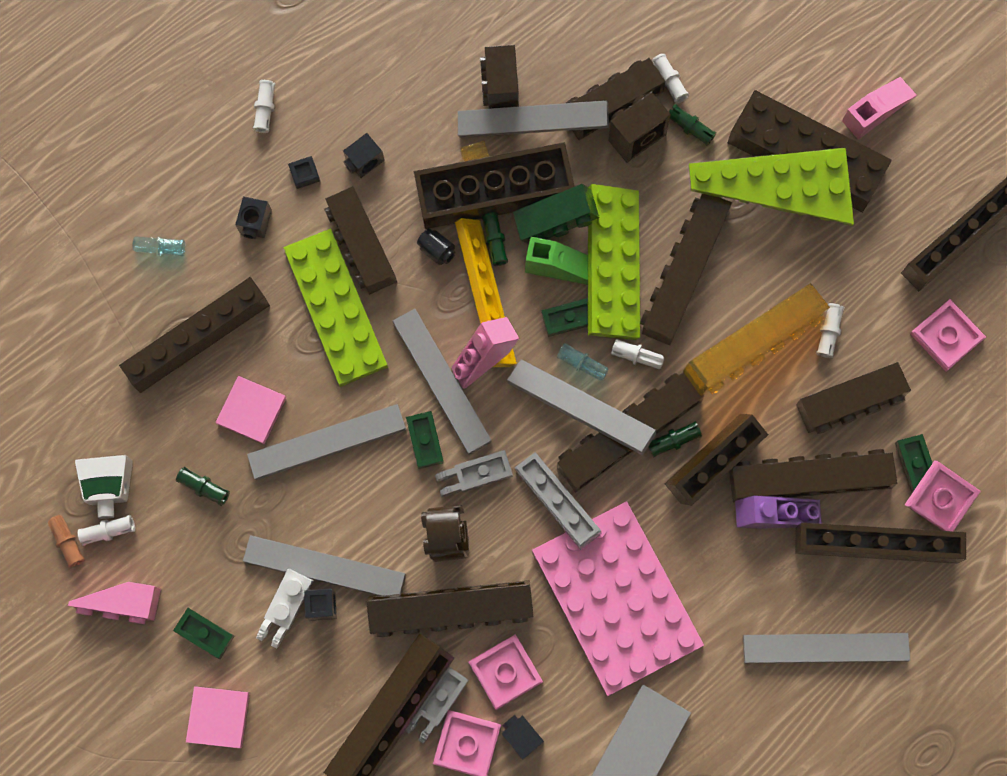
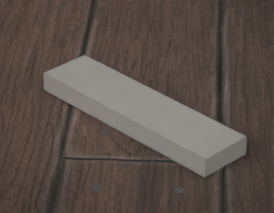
M536 452L515 467L516 473L580 550L602 534L599 527Z

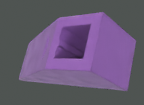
M751 496L735 501L737 528H796L801 522L822 524L820 500Z

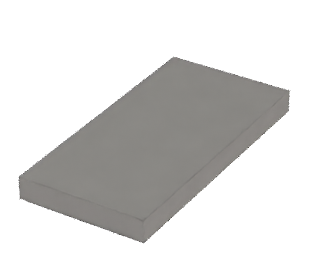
M642 685L592 776H657L691 712L647 686Z

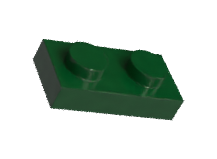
M588 298L541 310L548 337L588 327Z
M432 411L406 417L418 469L444 463Z
M923 434L895 442L912 493L933 464Z
M190 608L186 609L173 630L218 659L222 658L235 637Z

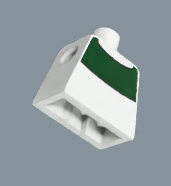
M126 455L75 460L83 501L89 505H97L99 519L114 518V503L127 502L132 459Z

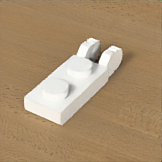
M287 569L266 612L265 621L260 627L256 636L257 639L262 641L266 638L273 622L281 627L275 634L271 646L279 647L287 630L291 628L305 599L304 590L310 589L313 580L291 569Z

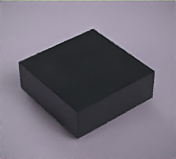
M312 156L288 164L297 189L321 181Z

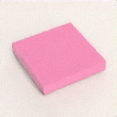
M951 299L910 333L945 372L986 338Z
M238 376L215 423L261 444H265L284 405L286 396Z
M934 461L905 503V506L940 530L954 531L981 491L940 462Z
M516 634L469 661L495 710L543 683Z
M194 687L186 742L242 748L250 693Z
M448 710L433 764L472 776H487L501 725Z

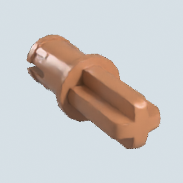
M57 515L52 517L48 521V525L57 541L56 547L61 549L69 568L81 564L85 561V558L75 542L76 536L71 534L63 516Z

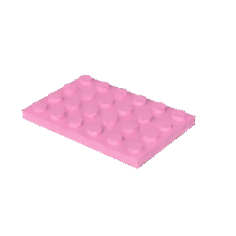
M627 501L592 519L602 531V534L580 550L569 535L564 533L532 550L607 696L704 646Z

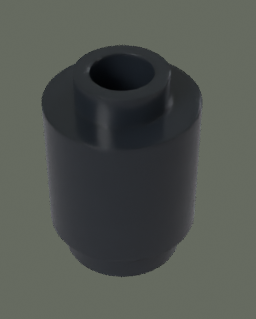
M428 228L417 240L420 250L438 265L448 264L455 256V245L437 230L432 231Z

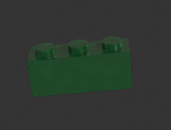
M584 184L577 185L513 212L520 239L529 244L531 237L545 240L553 236L561 237L568 234L569 230L573 228L587 227L592 224L593 220L600 218L592 190Z

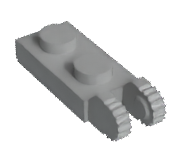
M505 450L455 465V468L435 475L436 481H445L456 475L459 480V484L441 489V497L450 496L460 491L463 493L513 477Z
M448 667L405 732L410 734L416 728L421 716L430 721L418 741L424 744L435 726L438 727L469 680L451 667Z

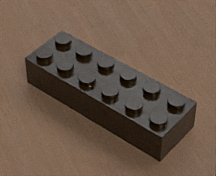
M754 90L732 128L727 142L753 157L846 148L852 208L862 213L892 159L757 90Z
M565 142L414 171L425 229L455 224L461 218L481 219L484 214L496 212L498 215L512 213L575 187Z

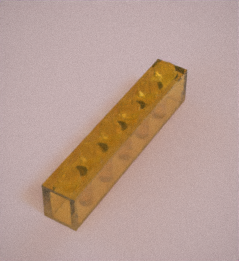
M810 283L688 362L683 372L701 396L709 391L711 394H714L724 387V381L729 378L734 381L744 374L745 367L750 364L752 367H755L766 358L764 355L771 351L775 354L786 345L784 343L786 340L791 338L794 341L806 332L805 328L809 325L813 328L826 319L824 314L830 307Z

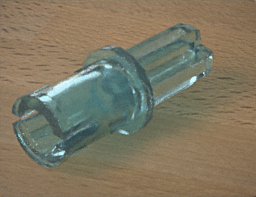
M162 236L157 238L134 237L132 243L133 251L156 253L157 256H161V254L184 256L185 240L163 239Z
M566 343L563 344L557 355V358L577 368L576 371L580 372L582 370L598 380H603L609 370L604 365L589 358L588 353L583 354Z

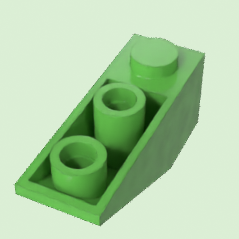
M531 237L526 256L525 273L588 285V255L556 241Z

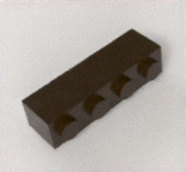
M647 58L644 61L638 60L634 62L625 72L613 74L604 84L600 86L598 84L594 85L583 96L579 98L573 97L566 103L607 101L608 120L610 123L612 116L621 109L625 111L631 107L632 102L641 95L645 97L650 92L657 96L664 92L666 81L651 59ZM598 129L572 131L577 139L581 140Z
M352 186L325 198L328 205L324 209L330 223L335 221L338 227L334 232L340 245L345 243L348 251L345 252V256L350 267L355 265L359 272L355 277L360 288L366 287L370 295L397 283L394 271L354 187Z
M896 362L801 398L796 406L808 433L816 431L817 434H821L832 429V424L841 421V424L845 425L856 420V415L864 412L866 416L874 414L881 410L880 406L887 403L890 406L898 405L905 401V396L911 389L899 363Z
M739 414L664 484L680 504L692 506L769 434L753 414Z

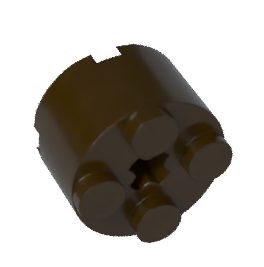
M462 505L428 508L427 512L421 513L422 526L427 531V538L423 539L425 555H430V559L434 562L468 558V555L464 552L469 550L467 522L461 521L460 514L464 513Z

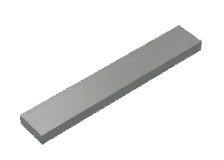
M607 101L458 111V136L460 138L609 128Z
M416 309L393 320V324L467 453L470 455L491 443V438Z
M522 359L507 379L508 384L641 455L644 454L656 435L655 429Z
M396 404L249 453L247 456L254 479L259 480L405 431L406 427L399 406Z
M251 535L243 558L245 563L282 572L291 569L310 579L379 596L400 594L406 576L402 572Z
M908 633L743 635L744 663L910 661Z

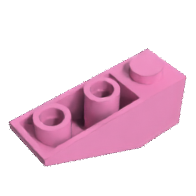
M899 77L867 94L847 110L842 122L859 140L917 95Z
M507 317L482 322L451 367L455 378L458 379L463 389L471 385L508 355L519 340Z
M126 582L69 601L68 606L77 608V614L92 616L93 611L102 612L103 618L119 620V615L129 617L128 622L145 624L146 620L154 621L161 589L156 586Z

